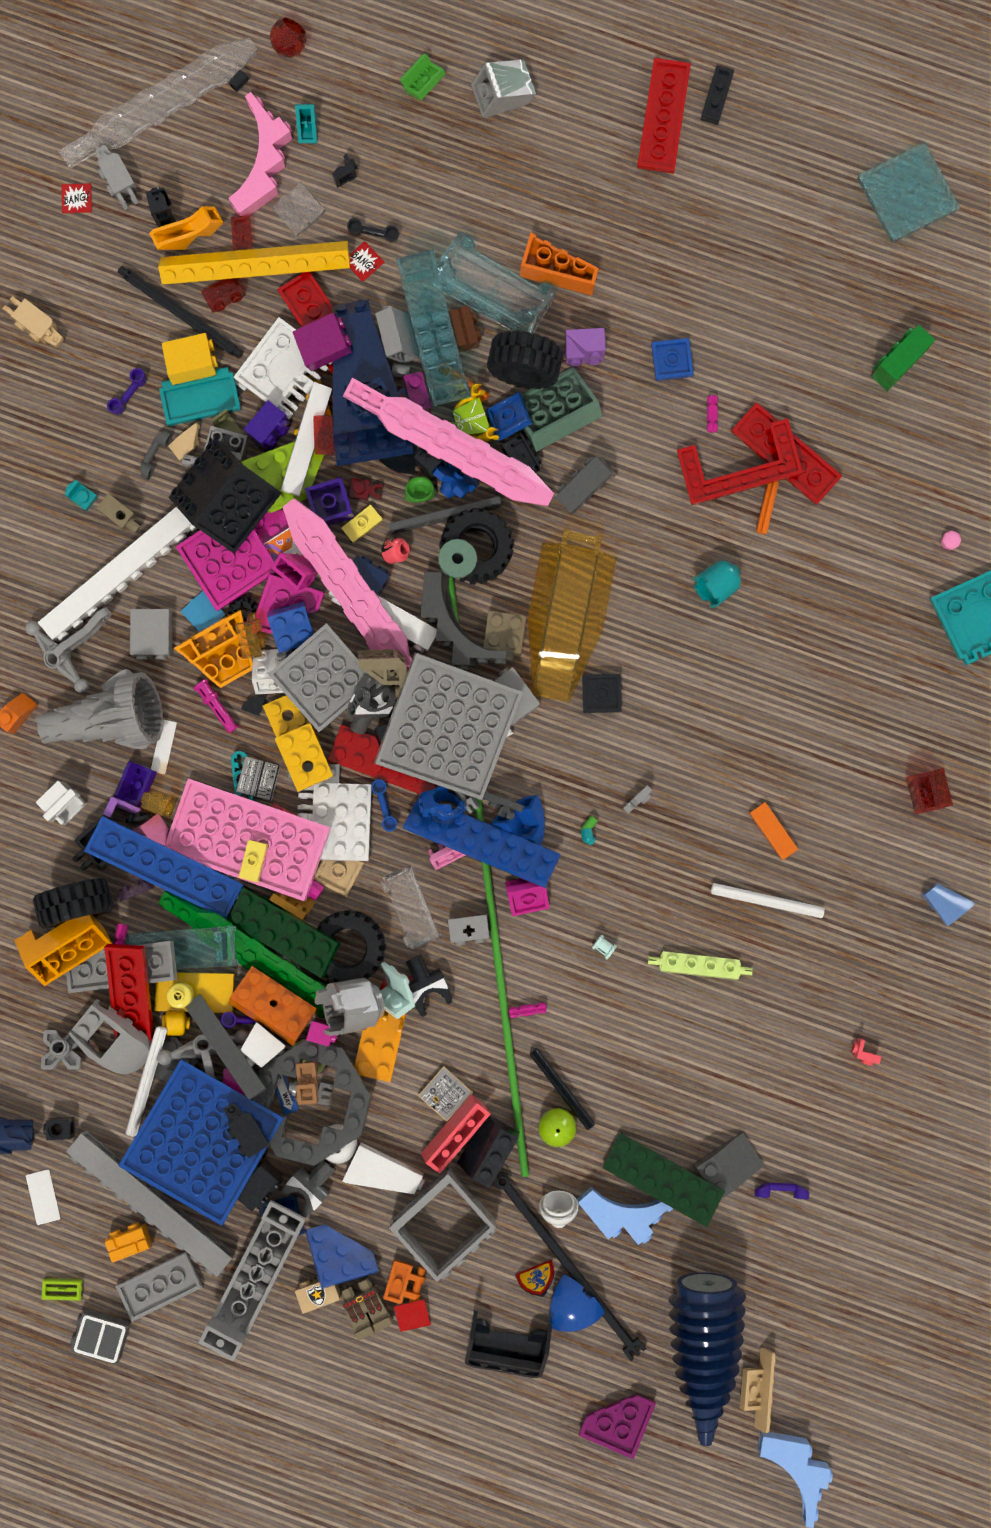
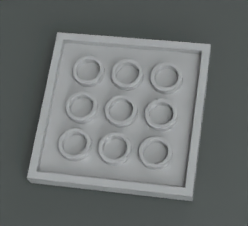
M327 623L268 673L319 733L348 708V704L358 688L367 687L370 689L377 683L376 679L359 668L356 656Z

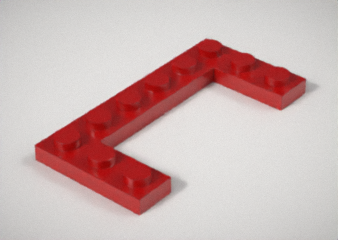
M788 418L769 423L778 460L705 481L696 446L692 445L678 449L677 454L691 506L802 475L803 470Z

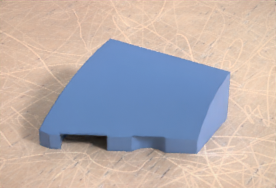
M938 883L921 894L946 926L952 924L975 905L973 901Z

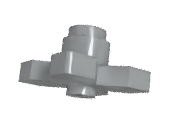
M45 1030L43 1042L49 1047V1052L41 1058V1069L55 1070L63 1062L68 1070H81L82 1058L74 1052L79 1046L70 1035L67 1034L63 1039L58 1031Z

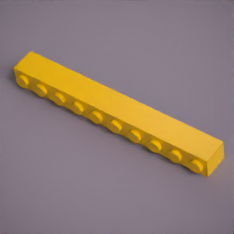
M348 241L160 257L158 268L163 285L350 268Z

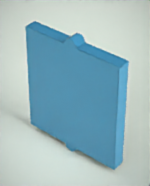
M204 591L194 599H190V603L180 611L198 631L226 616L222 610H215Z

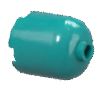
M719 560L694 576L692 580L696 581L694 588L703 601L708 600L711 603L710 607L715 609L740 588L741 572L735 564L732 565L728 561Z

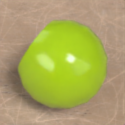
M555 1108L545 1112L540 1118L538 1131L541 1139L547 1145L563 1147L574 1139L577 1126L573 1115L567 1110Z

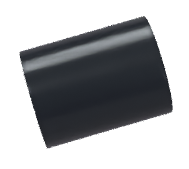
M239 70L229 80L228 84L234 91L238 92L247 83L249 78L242 70Z

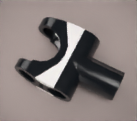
M421 954L406 961L414 979L408 985L414 995L415 1008L422 1017L427 1015L424 1008V999L429 993L435 992L445 998L448 1005L453 1003L448 984L440 968L429 972Z

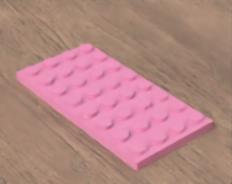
M188 779L165 846L211 869L239 878L248 840L268 844L259 882L242 880L306 901L331 827Z

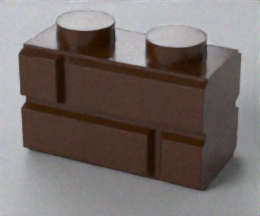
M470 306L449 310L448 317L457 352L478 348L482 337L480 329L475 328L474 323L477 322L475 311L471 312Z

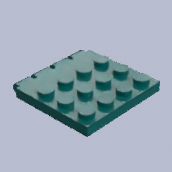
M990 570L929 599L958 660L962 659L965 665L979 660L976 652H978L981 658L991 654Z

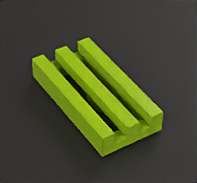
M44 1278L42 1280L41 1300L81 1301L83 1279ZM47 1284L77 1285V1287L47 1286ZM46 1291L77 1292V1295L46 1294Z

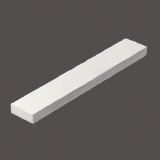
M313 382L280 491L297 497L300 495L332 391L330 387Z

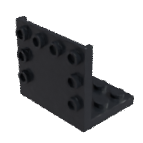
M214 438L207 444L205 451L195 460L192 468L184 474L181 482L171 491V495L168 498L194 527L233 553H236L282 493L246 467L221 441Z

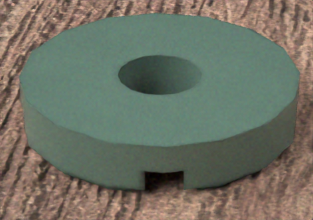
M455 539L445 543L440 549L438 562L442 572L456 579L464 578L475 568L477 555L473 546L467 541ZM455 554L461 555L463 562L460 564L454 563L452 556Z

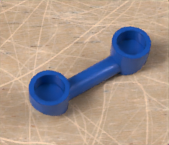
M377 779L372 783L371 790L377 795L384 817L382 827L385 831L392 832L397 827V820L391 816L385 797L386 783L381 779Z

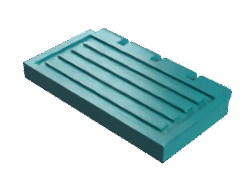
M228 367L215 369L216 376L172 385L170 380L161 381L162 388H159L167 426L214 417L225 409L228 413L240 411L241 405L233 372L229 373Z

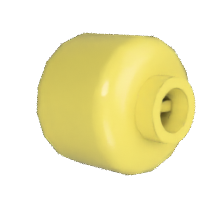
M176 983L167 991V1001L174 1008H184L194 998V991L187 983Z

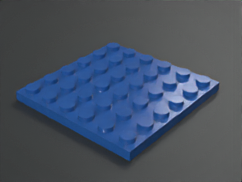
M181 1059L118 1166L223 1226L267 1149L265 1147L250 1158L247 1155L243 1157L238 1149L240 1145L236 1138L233 1140L227 1131L229 1121L224 1108L235 1102L244 1113H252L269 1142H271L284 1118L254 1100L249 1101L245 1095Z

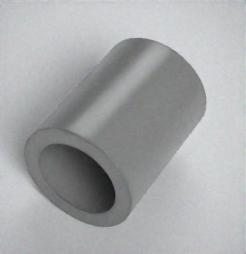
M393 364V377L403 378V376L410 374L411 366Z

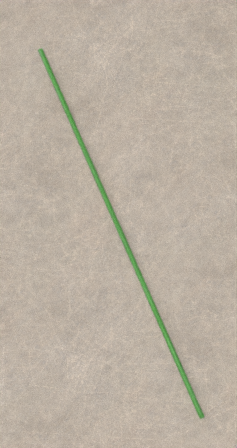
M450 576V601L455 617L459 622L454 580ZM475 798L480 805V808L475 810L476 819L484 822L482 800ZM482 862L515 1130L520 1132L517 1145L521 1177L529 1176L491 871L490 865Z

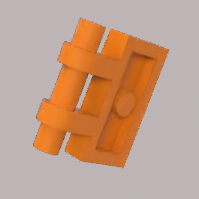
M394 1259L383 1299L401 1305L404 1297L409 1298L408 1303L418 1301L421 1293H419L421 1285L425 1282L426 1278L425 1268L419 1266L417 1273L411 1272L413 1264ZM409 1280L414 1281L412 1290L406 1289Z

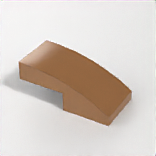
M317 1061L297 1062L298 1084L296 1085L298 1105L317 1104Z

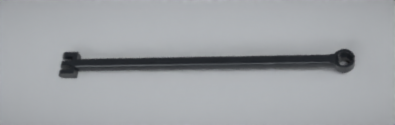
M504 1172L499 1173L500 1179H505L506 1183L504 1185L499 1184V1178L496 1176V1187L504 1190L573 1280L584 1287L583 1291L588 1296L594 1297L604 1310L602 1317L626 1346L622 1349L630 1361L634 1360L630 1352L633 1351L636 1356H639L640 1352L636 1347L639 1346L642 1351H645L646 1347L638 1337L634 1340L631 1338L511 1185L508 1174Z

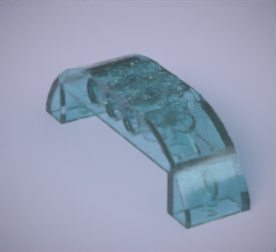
M434 249L397 258L404 296L433 406L470 398L471 393L467 377L465 378L447 309Z

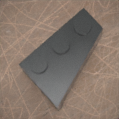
M590 457L584 463L585 467L581 471L577 470L571 476L572 480L567 485L563 484L557 490L558 494L555 497L570 513H575L592 498V495L599 488L602 489L605 486L604 483L611 476L615 477L618 474L603 457Z

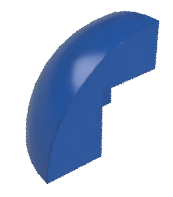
M538 795L517 800L516 802L523 805L524 808L522 812L514 810L515 816L513 820L506 818V816L504 818L497 815L492 822V826L542 845L545 819Z
M565 1274L559 1281L552 1297L549 1315L550 1324H552L553 1329L558 1331L572 1332L582 1330L598 1321L603 1316L604 1310L594 1297L588 1296L583 1291L584 1287Z

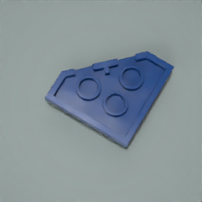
M321 1225L305 1231L321 1289L368 1276L379 1271L373 1251L329 1226Z

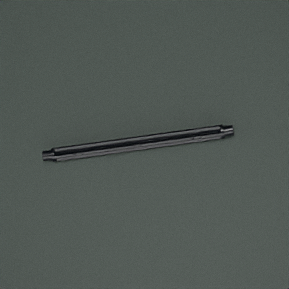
M123 266L118 269V274L123 276V279L131 285L140 289L148 297L199 333H206L209 340L212 339L213 343L230 355H234L238 359L242 357L244 352L229 339L220 335L219 332L188 310L182 308L181 305L150 283L144 281L143 278L130 269H126Z

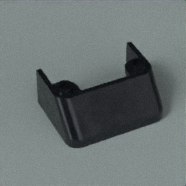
M474 1310L465 1356L466 1365L530 1378L542 1377L549 1356L552 1324H548L546 1332L542 1329H534L529 1333V1336L490 1329L491 1326L485 1319H477L478 1311Z

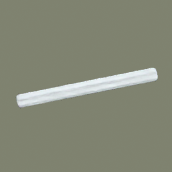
M713 883L711 887V894L812 917L823 918L825 912L824 908L721 884Z
M162 1026L155 1029L129 1118L126 1135L134 1137L138 1133L158 1064L157 1055L163 1047L167 1029Z

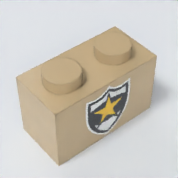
M318 1276L313 1281L309 1279L301 1281L295 1290L302 1314L339 1301L341 1298L338 1285L321 1289Z

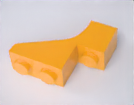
M202 206L190 217L155 228L149 234L158 250H185L197 236H212L223 224V221L215 207Z

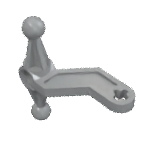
M107 607L102 608L81 630L60 644L55 643L40 632V625L36 621H29L25 626V631L27 634L35 636L44 653L43 659L46 666L59 671L74 683L75 691L83 694L89 690V683L85 679L79 678L70 661V652L93 637L111 617L112 613Z
M244 1029L236 1031L235 1035L229 1036L234 1043L243 1045L249 1033ZM204 1034L197 1036L194 1040L172 1052L162 1050L157 1055V1061L161 1065H168L173 1059H201L205 1073L215 1078L210 1057L216 1054ZM201 1045H207V1046H208V1047H207L206 1049H204V1050L199 1049V1047H200Z

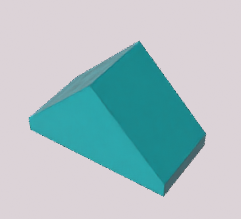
M295 104L298 143H317V114L314 104Z

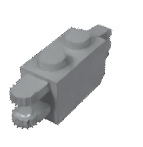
M105 145L97 148L95 151L98 157L97 163L100 166L97 171L102 180L107 179L109 184L106 187L110 195L116 196L124 210L128 209V204L124 198L129 195L133 203H139L134 195L138 189L119 154H111Z

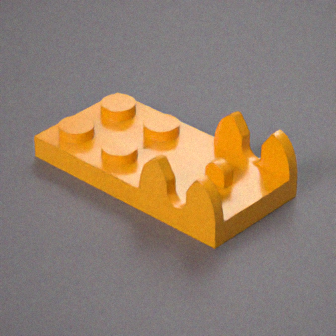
M384 1010L376 1026L368 1027L362 1031L354 1065L359 1075L391 1082L406 1013L396 1019Z

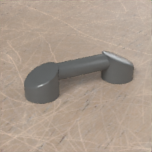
M163 431L154 438L143 461H141L140 472L142 478L149 480L152 477L155 467L150 465V462L160 445L167 447L173 437L172 433Z

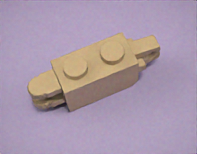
M12 296L10 300L15 306H18L17 309L13 311L7 306L2 308L16 321L14 325L21 331L26 329L30 332L29 336L37 343L41 341L45 345L49 343L58 348L64 341L63 337L57 332V325L53 320L28 300L24 299L20 302Z

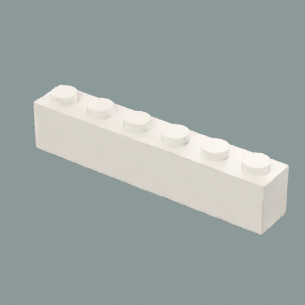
M330 591L328 594L332 598L331 601L341 606L338 600L333 595V593ZM378 596L382 606L392 620L399 625L406 635L407 641L414 644L413 648L421 653L424 651L429 653L436 641L437 629Z

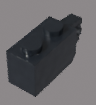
M235 1102L224 1108L229 1121L227 1131L233 1140L235 1138L240 1144L238 1149L243 1157L247 1155L250 1158L271 1144L252 1113H244Z

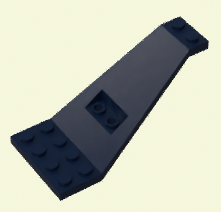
M358 300L356 302L333 305L332 313L338 318L341 317L346 327L343 330L345 335L348 334L352 342L350 346L352 353L333 361V439L337 466L413 454L412 442L403 440L388 432L375 414H371L366 418H363V416L358 418L349 400L343 397L352 378L366 385L378 377H381L392 397L400 396L371 314L369 300Z

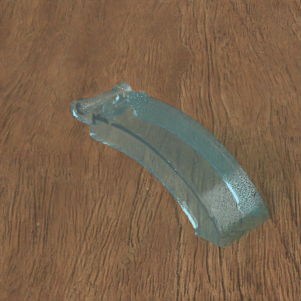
M236 926L127 934V945L174 941L176 969L238 965L234 937Z

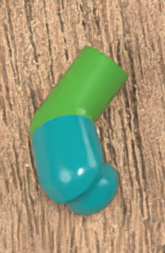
M593 816L587 819L580 830L583 842L588 845H593L596 841L592 828L598 820Z

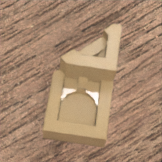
M199 423L192 425L168 445L179 461L185 459L183 458L184 454L189 455L196 446H199Z

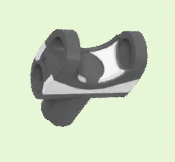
M367 687L357 689L348 704V714L351 718H354L350 725L353 732L361 735L365 734L374 717H387L395 702V692L392 687H384L373 696H370V691Z
M326 1159L317 1164L310 1173L301 1166L289 1179L278 1196L283 1199L290 1193H301L305 1197L306 1205L300 1215L306 1218L330 1194L322 1185L336 1171V1168Z

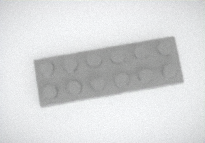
M174 941L138 945L145 946L149 983L178 980ZM101 950L66 972L68 993L109 988L105 950Z

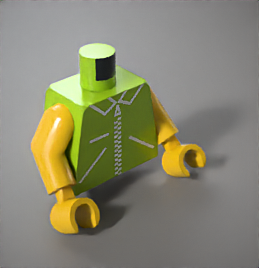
M474 384L471 391L454 407V411H452L454 421L450 423L475 439L479 438L484 442H488L491 439L498 440L499 436H493V433L498 431V429L489 427L480 397L477 398V395H484L485 390L478 392V387L481 384Z

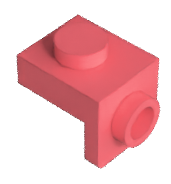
M857 1037V1040L852 1044L851 1052H853V1056L862 1059L861 1063L866 1065L880 1064L881 1056L863 1051L865 1040Z

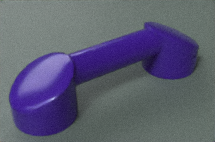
M135 368L130 372L132 383L120 399L112 398L108 401L107 409L112 414H122L125 411V404L138 387L144 386L146 374L142 369Z
M225 1012L220 1017V1023L225 1028L233 1027L235 1024L258 1023L248 1016H235L232 1012Z
M767 1182L756 1187L754 1193L756 1197L768 1198L770 1197V1191L794 1192L793 1197L796 1199H809V1191L795 1183Z

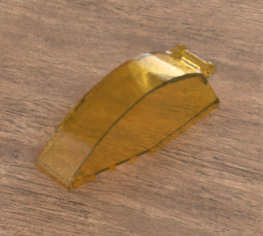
M564 529L562 543H542L528 614L531 687L534 696L570 702L602 634L617 557L599 551L601 535L595 537L569 532V529ZM567 539L595 544V549L566 544Z

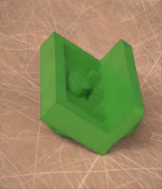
M424 53L400 78V81L406 93L422 101L445 76V71L443 68L432 63L428 55Z

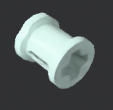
M600 935L592 946L593 949L602 953L606 960L617 947V945H612L604 939L603 935Z

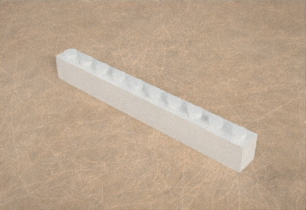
M175 507L43 617L38 624L53 641H64L69 636V632L81 627L84 623L83 621L88 616H94L100 606L111 602L112 596L117 592L124 591L130 581L137 580L142 575V571L147 567L151 568L154 566L160 556L167 555L172 550V546L184 541L186 535L190 531L197 530V528Z

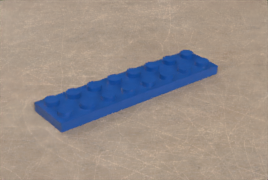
M417 799L403 825V829L546 888L560 859V853L463 813L451 820L437 819V816L432 817L431 813H428V817H423L422 813H420L421 804H418Z
M104 816L101 817L84 850L88 854L197 906L216 912L225 919L244 885Z

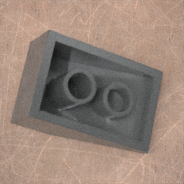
M743 1132L694 1163L704 1180L725 1191L722 1198L736 1190L764 1166Z

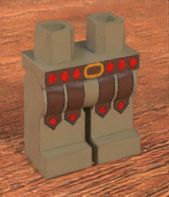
M368 1277L358 1281L361 1290L356 1293L351 1285L341 1290L343 1297L342 1305L351 1321L358 1341L374 1334V1331L378 1332L393 1323V1317L376 1283L372 1284Z

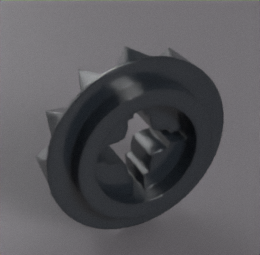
M241 596L229 604L227 612L230 615L240 610L243 603L245 609L251 610L244 613V626L252 624L258 606L250 597Z

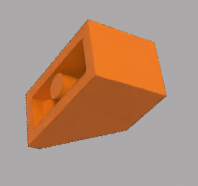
M21 693L0 710V727L8 733L15 734L38 704L25 693Z

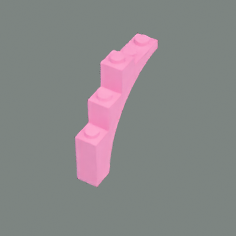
M251 92L245 98L258 124V154L249 177L240 189L228 198L231 206L242 221L278 195L276 188L278 184L272 176L285 168V157L280 148L292 140L290 125L286 121L283 122L280 117L274 119L270 111L266 112L264 110V104L258 96L255 98Z

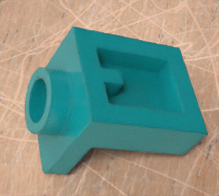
M77 480L71 482L66 487L64 494L86 512L98 498L96 494Z

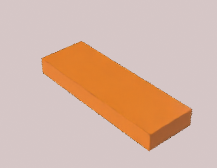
M766 802L749 812L781 860H784L798 850Z

